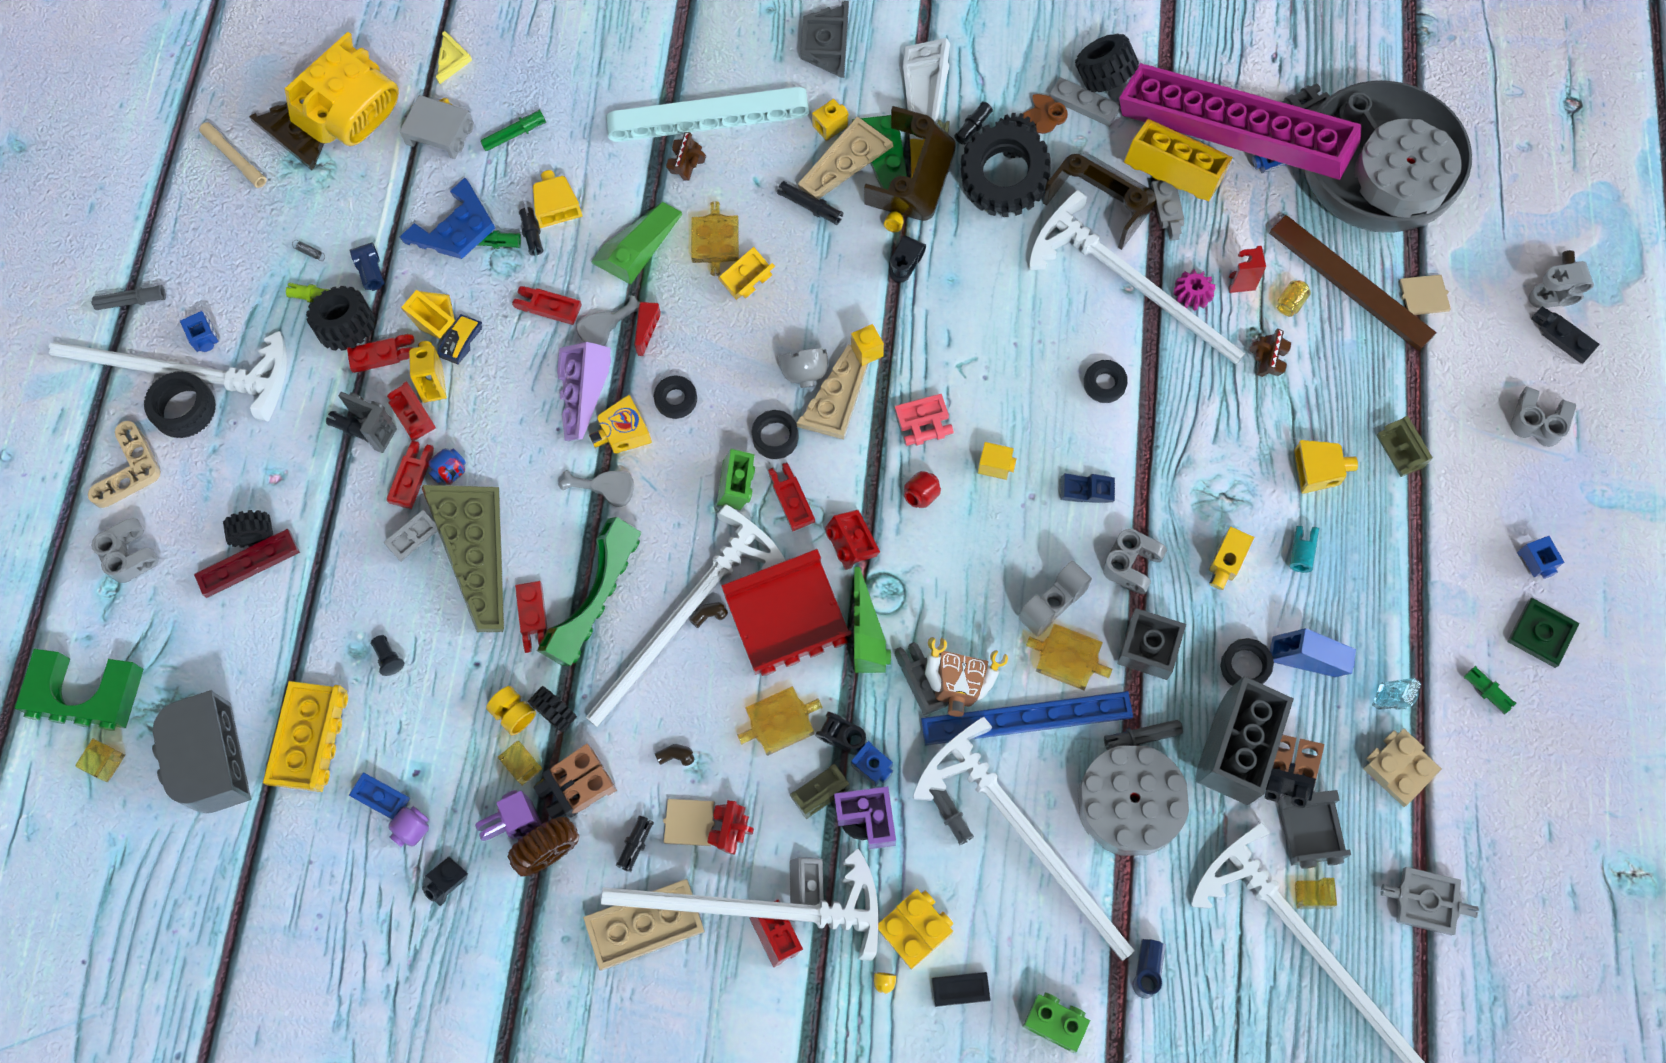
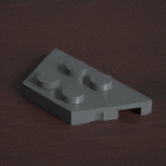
M843 1L842 6L834 9L827 7L817 13L803 16L801 59L841 78H845L849 1Z

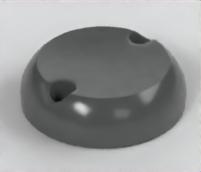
M1386 80L1367 81L1350 85L1337 91L1317 109L1316 112L1361 124L1360 144L1340 180L1303 169L1306 180L1317 200L1330 213L1345 223L1360 229L1381 233H1395L1415 229L1440 217L1463 191L1472 167L1471 143L1462 122L1456 114L1434 95L1423 89L1401 82ZM1397 119H1420L1446 132L1457 146L1461 157V172L1440 207L1426 215L1425 212L1412 214L1410 218L1392 216L1371 205L1360 193L1361 185L1358 177L1355 178L1354 174L1356 161L1374 130L1384 123Z

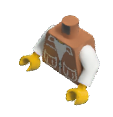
M931 637L928 640V647L932 651L928 654L925 676L931 688L935 691L936 699L949 702L948 714L955 717L963 716L964 706H972L976 701L982 700L990 691L1000 672L998 667L1004 666L1008 662V656L1004 654L1003 659L1000 662H996L995 657L998 651H993L990 654V660L992 661L990 666L986 660L944 651L947 647V642L943 638L940 639V645L935 648V638Z

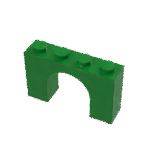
M41 649L33 650L15 705V709L24 713L23 717L32 720L48 717L49 721L59 724H65L66 720L74 721L73 724L82 727L98 724L99 728L109 731H115L116 727H127L144 669L134 662L108 659L97 692L82 704L66 705L62 697V685L70 658L60 652Z

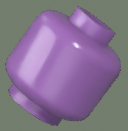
M414 806L411 809L404 807L389 823V830L392 832L390 838L400 847L404 844L415 846L428 832L429 825L427 822L429 819Z

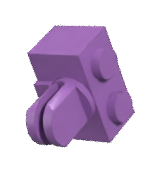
M517 790L504 794L502 800L496 802L499 808L497 813L478 821L475 827L477 831H482L479 834L481 841L489 840L504 832L512 840L516 838L519 840L528 832L534 830L535 827L542 825L532 800L522 791L517 792Z

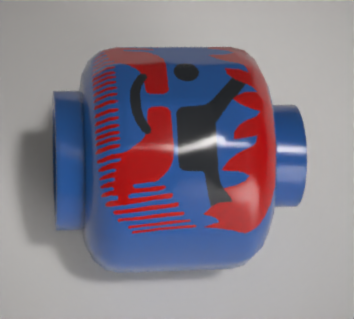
M444 448L429 460L431 471L428 474L438 484L442 481L447 485H451L464 474L466 461L454 448L451 450Z

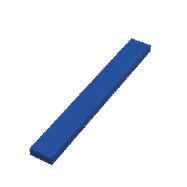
M1125 691L964 712L963 716L960 717L951 715L921 718L926 746L949 743L958 734L983 717L990 723L992 729L972 739L1132 719L1133 712L1129 692Z

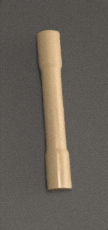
M205 122L200 126V133L211 144L215 145L256 188H261L265 185L266 177L240 155L212 124Z

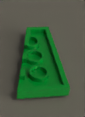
M891 115L860 118L893 142L892 148L870 163L876 173L880 187L888 190L891 181L895 177H907L900 131L891 129Z

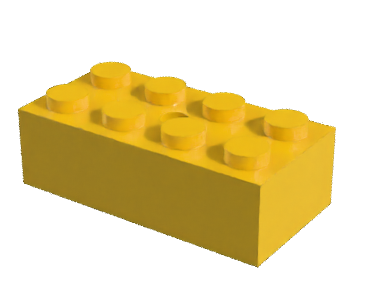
M1147 119L1133 138L1124 163L1130 165L1135 170H1141L1157 180L1165 181L1176 189L1184 190L1193 194L1198 199H1204L1209 202L1221 184L1233 157Z

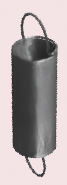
M301 241L294 248L318 260L323 253Z

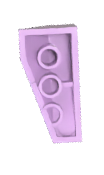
M584 342L559 348L557 373L558 379H561L563 383L560 399L565 401V409L562 413L565 441L580 440L584 437L609 373V366L611 364V348Z

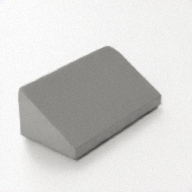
M799 857L790 860V903L817 905L820 900H824L822 859Z

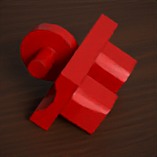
M727 800V804L715 806L714 819L723 823L721 831L711 830L709 832L707 842L727 854L735 855L737 844L744 842L745 834L752 835L754 828L747 826L749 816L744 815L745 807L736 804L737 802Z

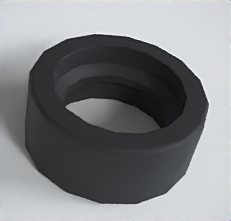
M765 411L756 418L752 426L751 433L754 447L759 454L766 458H785L797 447L799 439L797 423L790 414L784 411ZM772 423L785 425L790 433L788 441L780 446L766 445L761 440V431L765 426Z
M1250 638L1238 639L1230 644L1223 654L1220 663L1221 672L1225 680L1233 686L1242 678L1234 671L1231 663L1235 653L1247 650L1256 654L1262 662L1261 673L1252 680L1264 684L1272 674L1274 666L1272 653L1267 646L1258 640Z

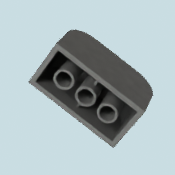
M1242 677L1227 691L1216 711L1197 767L1195 781L1245 805H1249L1263 796L1294 698L1250 678Z
M210 690L173 702L164 707L157 715L153 724L155 744L152 746V750L160 767L157 770V776L166 794L172 800L200 813H213L250 801L251 795L231 703Z

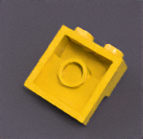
M916 889L878 923V931L911 970L953 934V930L950 928L953 922L946 913L941 912L938 914L932 906L935 904V901L926 890L921 893Z

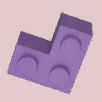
M888 786L834 794L838 826L865 823L869 849L896 846Z

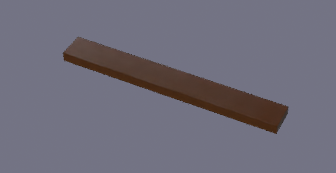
M1285 215L1270 230V235L1417 351H1420L1437 333L1289 216Z

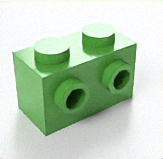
M734 449L729 450L722 461L717 498L718 506L726 504L733 509L741 510L746 503L750 502L752 497V488L750 486L755 474V466H753L755 454Z
M1045 992L1044 996L1038 994L1023 1024V1028L1072 1053H1076L1091 1020L1085 1018L1086 1013L1077 1007L1070 1005L1068 1009L1060 1005V999Z

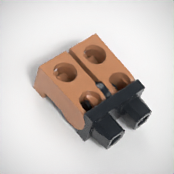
M1282 735L1281 742L1289 745L1290 749L1278 748L1265 790V799L1276 802L1279 801L1280 795L1284 794L1292 796L1291 804L1293 806L1305 808L1308 800H1312L1325 744L1300 739L1295 763H1292L1296 737ZM1307 748L1316 751L1317 756L1302 753V750Z
M585 744L557 763L550 770L548 769L543 772L544 778L533 786L541 800L553 793L557 798L555 802L545 807L552 819L566 815L572 818L592 803L617 791L595 752L588 744Z

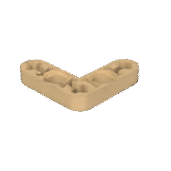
M131 421L121 422L115 428V436L130 466L96 483L89 489L88 499L97 507H108L154 483L160 477V468L141 430ZM127 430H131L130 435L134 439L133 441H130L126 437ZM143 447L142 455L136 458L132 457L134 449ZM146 468H150L148 475H144ZM129 478L130 484L128 487L119 489L120 481ZM104 492V494H103V497H104V498L99 499V498H100V494H99V493Z

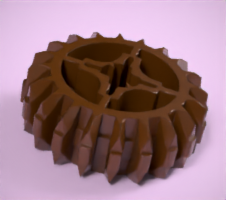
M557 817L543 823L539 827H535L534 830L520 838L517 843L513 844L507 856L513 870L520 876H530L544 870L560 860L564 855H567L580 838L574 823L567 817Z

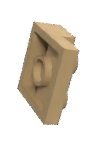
M1402 729L1400 732L1393 730L1383 740L1387 745L1381 751L1376 748L1368 755L1366 760L1369 763L1363 769L1395 800L1405 807L1442 768L1422 751L1425 748L1409 732Z

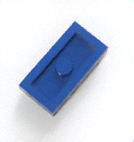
M364 772L349 794L350 797L390 819H393L410 800L408 796Z

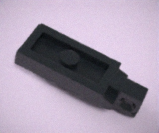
M1543 306L1531 318V320L1541 326L1540 329L1545 338L1579 363L1583 364L1600 345L1564 317L1549 311Z

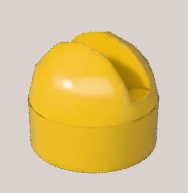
M894 211L886 216L884 227L888 231H901L904 223L901 213Z
M874 973V987L878 992L887 994L894 989L896 984L895 974Z

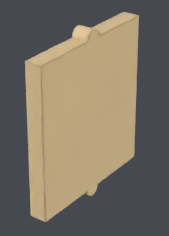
M1442 274L1399 280L1402 291L1401 299L1404 300L1406 309L1414 315L1449 312L1451 310L1447 296L1449 291L1445 289Z
M668 799L666 818L663 819L665 824L664 844L711 846L707 840L709 832L715 826L713 821L715 802Z

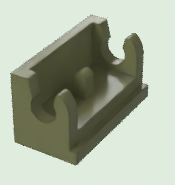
M1408 416L1384 427L1385 430L1376 435L1400 477L1425 468L1433 458Z
M833 764L798 790L792 792L790 797L803 816L808 819L834 801L835 793H843L850 790V784L838 767Z

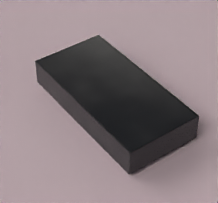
M987 972L932 978L935 1007L991 1001Z

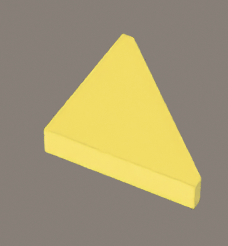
M446 31L442 33L443 40L439 53L438 74L436 75L439 84L472 61L471 56Z

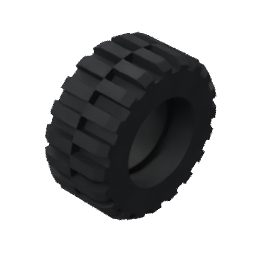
M1002 121L995 122V127L991 128L989 124L982 127L983 133L976 132L971 136L972 142L966 143L964 154L961 156L962 185L964 191H967V197L971 202H976L978 209L983 211L986 208L988 209V214L993 216L996 215V212L1002 213V217H1009L1010 212H1014L1015 216L1022 214V209L1024 208L1029 211L1034 207L1035 201L1039 202L1042 199L1050 177L1051 159L1050 153H1047L1045 141H1040V135L1036 131L1030 133L1029 126L1022 124L1021 127L1016 126V121H1009V125H1003ZM998 153H1015L1026 161L1028 172L1026 177L1018 184L1000 187L989 182L984 176L983 168L987 160Z

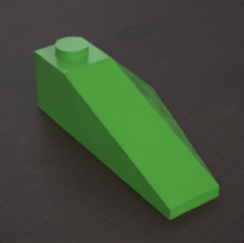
M664 202L660 203L607 241L591 261L592 264L631 285L682 216V212Z
M855 567V673H886V665H891V649H886V640L860 567Z

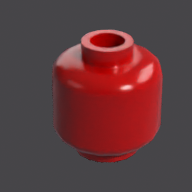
M925 471L917 472L904 485L905 500L915 508L928 507L941 494L938 478L934 474Z

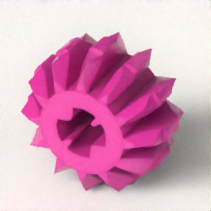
M1195 269L1190 274L1184 271L1175 282L1173 293L1175 296H1178L1176 301L1185 303V308L1192 306L1194 311L1199 306L1203 309L1207 307L1208 302L1210 303L1213 300L1216 289L1215 284L1211 283L1212 276L1204 277V271L1197 274Z

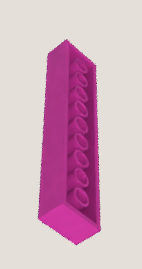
M1142 63L1139 64L1135 74L1131 77L1119 97L1122 116L1142 122L1150 119L1179 133L1338 180L1341 179L1360 144L1361 124Z

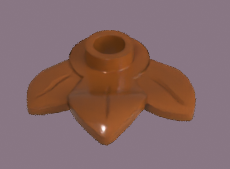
M1034 94L1032 99L1035 107L1023 113V118L1030 117V122L1034 121L1037 133L1041 134L1053 131L1056 125L1063 124L1068 116L1067 109L1062 103L1055 102L1052 97L1042 94Z

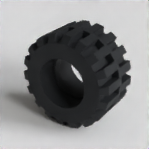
M1119 33L1106 35L1091 42L1081 50L1075 60V66L1086 89L1088 91L1091 90V92H1104L1120 86L1129 80L1139 67V61L1129 38Z
M331 287L330 290L321 292L322 294L316 296L314 302L309 304L308 308L310 310L306 311L307 323L320 343L326 348L330 347L331 350L336 351L340 349L344 351L349 347L352 349L356 347V344L363 343L364 338L371 335L370 330L374 329L375 325L373 322H375L373 312L361 292L353 287Z

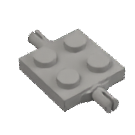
M1405 867L1403 868L1401 884L1398 888L1385 884L1381 887V890H1383L1380 892L1381 896L1397 899L1398 912L1396 922L1452 936L1456 933V924L1460 914L1476 918L1478 916L1476 911H1479L1478 906L1462 903L1460 895L1461 880Z

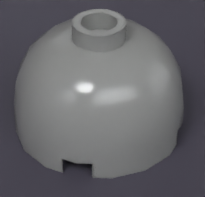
M826 349L801 350L793 354L792 357L790 353L778 357L784 377L791 383L800 384V388L815 386L814 381L821 379L826 374L828 368Z

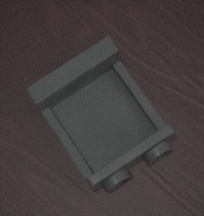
M1337 790L1313 793L1312 800H1308L1305 808L1293 806L1291 804L1292 796H1284L1277 801L1291 866L1300 865L1301 869L1317 867V862L1327 861L1328 866L1343 864L1344 859L1351 856L1350 849L1346 850L1336 809L1335 803L1340 801Z

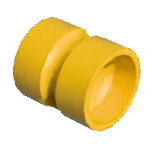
M506 686L489 700L486 710L496 720H501V725L512 736L520 733L533 721L536 711L526 701H521L522 697L512 686Z

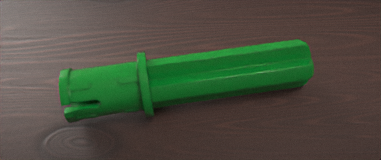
M540 109L523 118L519 117L518 122L482 139L480 142L484 150L489 151L525 132L529 134V131L545 124L546 120Z

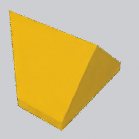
M416 290L401 307L419 330L438 339L455 322L450 295Z

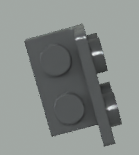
M340 392L338 396L350 413L363 420L360 429L361 433L374 450L384 453L397 430L391 421L392 418L385 412V407L375 401L368 403L355 393L350 392V394Z

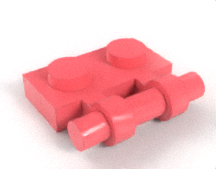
M942 393L895 406V413L901 432L909 429L912 431V435L904 436L906 446L913 444L916 446L922 445L924 441L935 438L937 440L944 439L946 435L954 433L951 424L945 426L941 424L942 420L949 418ZM932 423L934 429L921 432L920 426Z

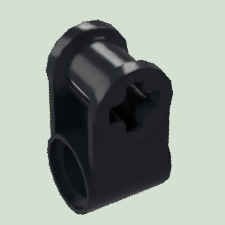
M906 235L901 238L890 260V277L892 280L901 283L910 278L916 265L921 261L925 253L926 244Z
M827 712L825 715L827 719L815 736L829 745L836 746L852 755H857L867 743L864 730L833 712ZM857 735L862 738V741L858 745H850L848 739L851 736Z

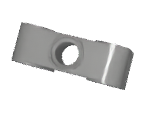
M1074 561L1069 562L1058 574L1055 584L1041 597L1035 595L1025 604L1020 612L1019 620L1034 635L1039 637L1059 615L1086 592L1092 578ZM1056 599L1060 606L1052 607L1047 600Z

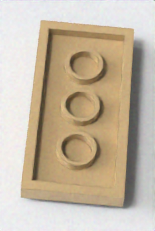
M687 879L652 891L693 895ZM612 906L583 917L600 971L705 932L698 912Z

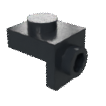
M447 857L425 875L422 890L429 900L435 901L439 906H442L446 901L447 895L467 879L468 873L452 858Z

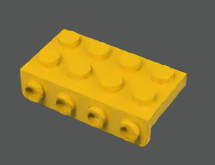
M288 682L263 784L323 792L324 785L328 784L330 778V771L328 770L330 760L334 758L336 753V745L334 744L336 735L340 733L342 728V710L346 708L348 703V694L345 688L341 685L331 687Z

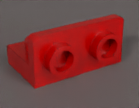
M859 509L834 515L825 527L827 537L832 542L837 552V557L846 570L851 569L856 562L877 557L880 553Z

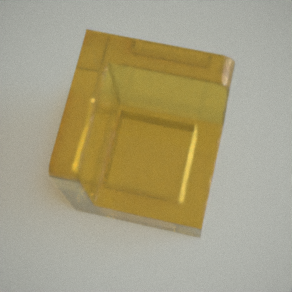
M92 738L75 766L98 779L109 782L125 754Z
M516 741L498 756V759L522 786L543 769L520 741Z
M1334 878L1295 882L1297 909H1331L1337 906Z

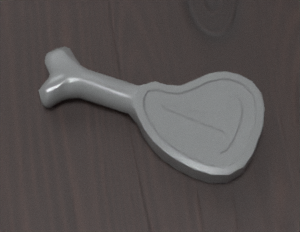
M630 295L628 304L615 313L599 312L584 317L577 323V333L583 343L589 342L605 346L610 331L616 327L620 320L633 312H638L640 302L637 301L635 296Z
M569 470L563 472L564 478L558 483L562 490L570 487L590 489L597 494L603 495L608 503L615 507L627 505L631 500L634 490L633 478L624 471H608L590 480L574 477Z

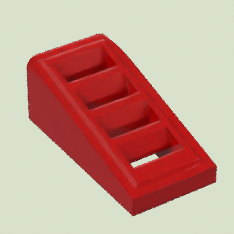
M640 302L634 344L638 356L644 355L660 318L661 311L658 303Z

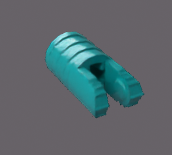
M1296 526L1289 566L1292 570L1301 573H1308L1313 570L1320 528L1312 527L1310 540L1306 541L1302 540L1304 535L1303 526Z

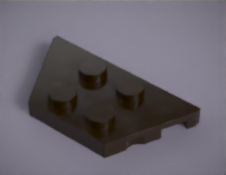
M287 102L284 105L269 108L270 112L257 116L254 113L249 116L254 124L310 170L315 168L325 143L317 141L290 121Z

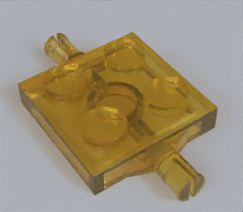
M714 201L710 203L709 215L692 217V263H711L710 274L715 276L716 268V275L719 276L721 274L720 263L739 260L738 215L726 216L720 214V203L715 201V205Z
M1057 624L1053 625L1050 635L1044 642L1029 636L1026 647L1040 651V661L1036 672L1084 691L1094 673L1109 679L1113 669L1098 663V654L1103 642Z
M792 686L745 707L751 720V729L737 734L741 745L756 738L768 756L814 735V730L809 722V714L823 707L819 698L804 704L798 698Z

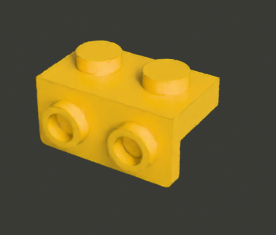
M752 247L720 275L718 279L736 300L741 296L746 299L756 290L753 286L758 281L763 284L773 275L770 271L775 265L773 263L769 265L755 247Z

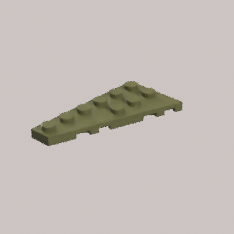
M423 485L422 491L476 632H503L504 613L499 487Z

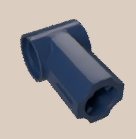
M373 242L350 249L351 258L356 269L359 271L365 290L375 291L381 289V286L385 283L378 264L380 259Z
M1152 939L1141 940L1136 977L1133 980V990L1139 997L1144 999L1153 997L1162 987L1161 975L1166 944ZM1142 977L1152 980L1154 985L1152 991L1142 987Z

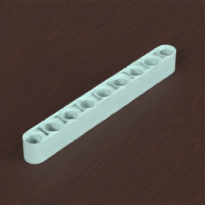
M801 87L616 110L606 115L608 138L615 142L683 134L684 132H698L798 119L809 114V104L806 90Z

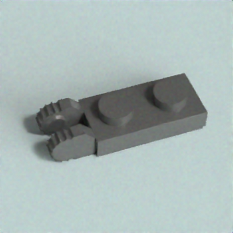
M913 642L908 646L914 661L913 663L910 662L903 648L895 649L894 654L897 662L902 667V672L923 715L945 708L949 702L936 699L935 691L931 688L925 676L927 657H924L918 644Z

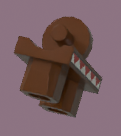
M684 132L683 139L674 140L672 150L677 155V158L668 159L666 168L671 174H679L683 181H689L693 168H696L697 164L705 162L706 154L701 151L702 146L692 139L691 132Z
M1277 328L1274 334L1266 335L1265 337L1261 336L1259 341L1250 344V352L1255 354V360L1259 361L1256 375L1261 377L1267 374L1280 376L1286 371L1287 363L1278 359L1279 355L1285 356L1288 354L1291 348V342L1283 338V330Z

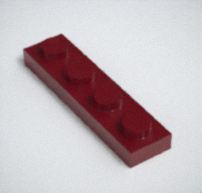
M286 529L195 573L194 576L202 595L208 598L300 553L292 533Z

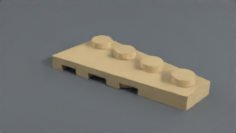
M856 117L803 177L798 186L805 193L820 199L892 148L893 142L862 119Z
M848 344L832 368L831 374L821 385L816 397L811 400L807 406L808 409L798 420L797 427L844 440L868 364L861 366L851 345Z

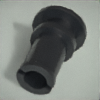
M379 635L371 640L370 644L379 658V672L382 676L393 675L404 667L405 662L398 657L396 652L392 651L386 636Z

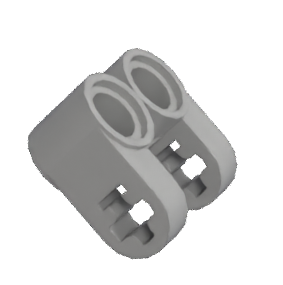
M1578 261L1551 267L1543 277V284L1537 285L1529 294L1531 305L1536 308H1541L1542 306L1550 308L1570 306L1580 302L1584 298L1583 293L1594 286L1587 263Z
M1526 386L1519 397L1511 421V429L1519 437L1527 438L1533 436L1543 446H1554L1569 432L1576 404L1563 399L1559 403L1555 414L1550 416L1544 415V412L1536 406L1539 390Z
M126 519L98 533L92 540V550L98 554L102 562V570L119 583L131 581L154 568L159 562L154 550L151 548L141 549L131 555L127 553L126 544L138 539L144 533L138 519ZM122 564L121 568L116 571L118 566Z
M1125 529L1118 535L1107 556L1103 573L1110 581L1135 593L1145 594L1151 584V580L1131 567L1137 555H1141L1153 562H1162L1167 548L1162 543L1134 529ZM1122 542H1131L1134 548H1126ZM1118 562L1123 566V569L1117 570L1111 563Z

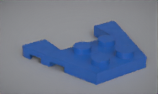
M464 178L450 190L453 197L463 203L452 214L439 223L431 233L426 232L414 223L399 237L404 244H416L422 249L431 248L435 249L437 253L463 259L495 229V226L470 183Z

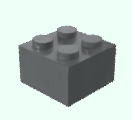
M1135 608L1130 618L1117 664L1168 680L1175 666L1186 624Z

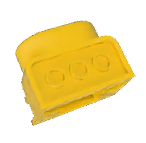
M349 32L344 34L284 88L290 121L321 143H331L338 139L346 146H355L361 143L381 125L393 111L399 96L397 84L381 73L379 66L369 59L368 51L365 48L357 50L353 47L352 34Z

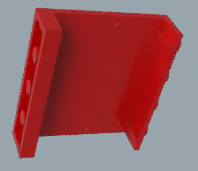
M818 549L721 585L755 675L761 673L762 676H767L776 672L775 667L785 664L786 667L795 665L800 662L799 658L808 654L810 658L818 656L825 652L824 648L831 645L834 648L841 647L849 643L847 639L852 636L851 630L848 631L821 564V556Z

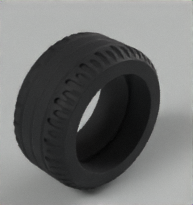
M183 371L171 372L155 380L150 389L147 390L148 392H146L144 400L146 416L159 431L167 436L174 438L194 436L201 432L202 429L204 430L210 424L212 417H214L216 410L214 395L208 386L194 374ZM185 391L196 392L195 403L189 412L174 419L164 418L165 407L172 397Z

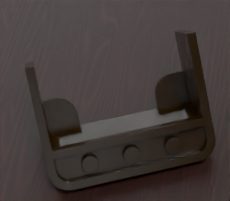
M892 106L891 129L913 134L916 137L925 139L912 178L906 176L895 177L891 181L888 190L865 183L864 202L867 206L889 212L897 211L903 216L926 221L935 214L955 154L956 142L928 115Z
M1079 153L1069 155L1047 182L1043 204L1046 206L1049 204L1069 176L1080 177L1123 202L1127 209L1134 212V215L1122 231L1118 246L1122 250L1153 209L1156 201L1154 191L1091 154Z

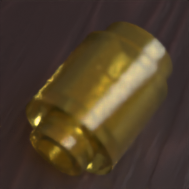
M1301 280L1291 281L1278 299V311L1288 317L1297 314L1311 295L1309 286Z

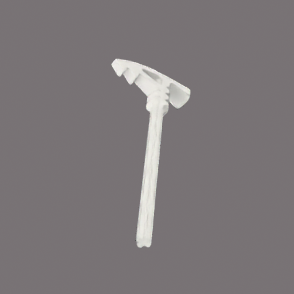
M1079 190L1073 193L1059 207L1042 228L1032 250L1029 270L1046 269L1047 262L1044 260H1055L1057 254L1055 249L1074 240L1073 246L1076 249L1083 247L1082 253L1084 255L1092 254L1235 365L1245 355L1234 344L1101 244L1098 234L1090 235L1091 229L1089 227L1081 228L1082 222L1079 220L1073 222L1074 216L1072 214L1083 209L1087 203L1086 195ZM1056 228L1062 231L1060 234L1047 240Z
M280 331L264 338L267 347L258 351L263 359L250 373L246 369L238 371L234 367H230L229 371L59 342L49 344V354L52 356L162 375L183 371L196 375L203 382L224 385L227 391L237 390L239 393L259 394L260 396L251 405L250 410L254 418L262 421H269L282 390L287 367L286 346Z
M725 504L717 513V517L720 521L738 528L735 531L737 538L730 537L727 541L729 547L722 546L720 549L722 555H715L712 558L713 566L585 717L596 727L600 725L722 577L727 574L731 575L734 572L732 565L739 566L741 564L740 556L764 563L761 570L786 561L774 542L754 523L732 507ZM755 539L760 544H762L768 550L769 553H765L763 551L749 547V545Z
M985 717L979 719L953 738L934 756L917 784L913 799L932 801L934 797L929 792L930 789L944 791L947 786L942 779L967 771L970 774L967 779L969 783L975 781L978 784L975 790L978 793L983 792L988 796L1123 961L1134 952V949L998 785V775L996 773H988L987 770L990 765L988 763L981 764L979 762L981 758L980 753L973 754L971 752L973 745L969 740L992 729V726ZM951 752L960 762L941 770L937 769L939 763Z
M1263 823L1257 825L1236 840L1209 865L1196 887L1191 907L1212 908L1208 897L1223 898L1226 894L1221 889L1222 885L1246 878L1248 880L1246 884L1247 889L1254 888L1257 891L1255 898L1265 901L1397 1057L1403 1063H1425L1278 892L1277 885L1279 883L1276 880L1270 882L1267 879L1269 872L1267 870H1259L1260 861L1258 859L1252 861L1249 858L1252 852L1246 845L1270 834V831ZM1228 858L1239 870L1219 878L1215 877L1216 871Z
M856 849L843 862V866L852 868L842 879V883H848L852 886L843 908L836 901L829 907L825 900H820L817 905L602 888V905L807 921L816 923L818 928H824L825 924L828 923L831 929H837L838 925L841 924L842 929L847 931L853 925L856 931L865 932L858 959L872 961L877 952L878 903L876 888L870 869L859 849ZM861 888L865 894L866 910L854 909Z

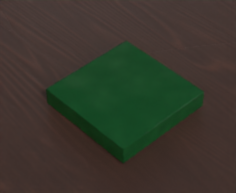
M1531 597L1526 603L1507 642L1556 668L1560 665L1580 623Z

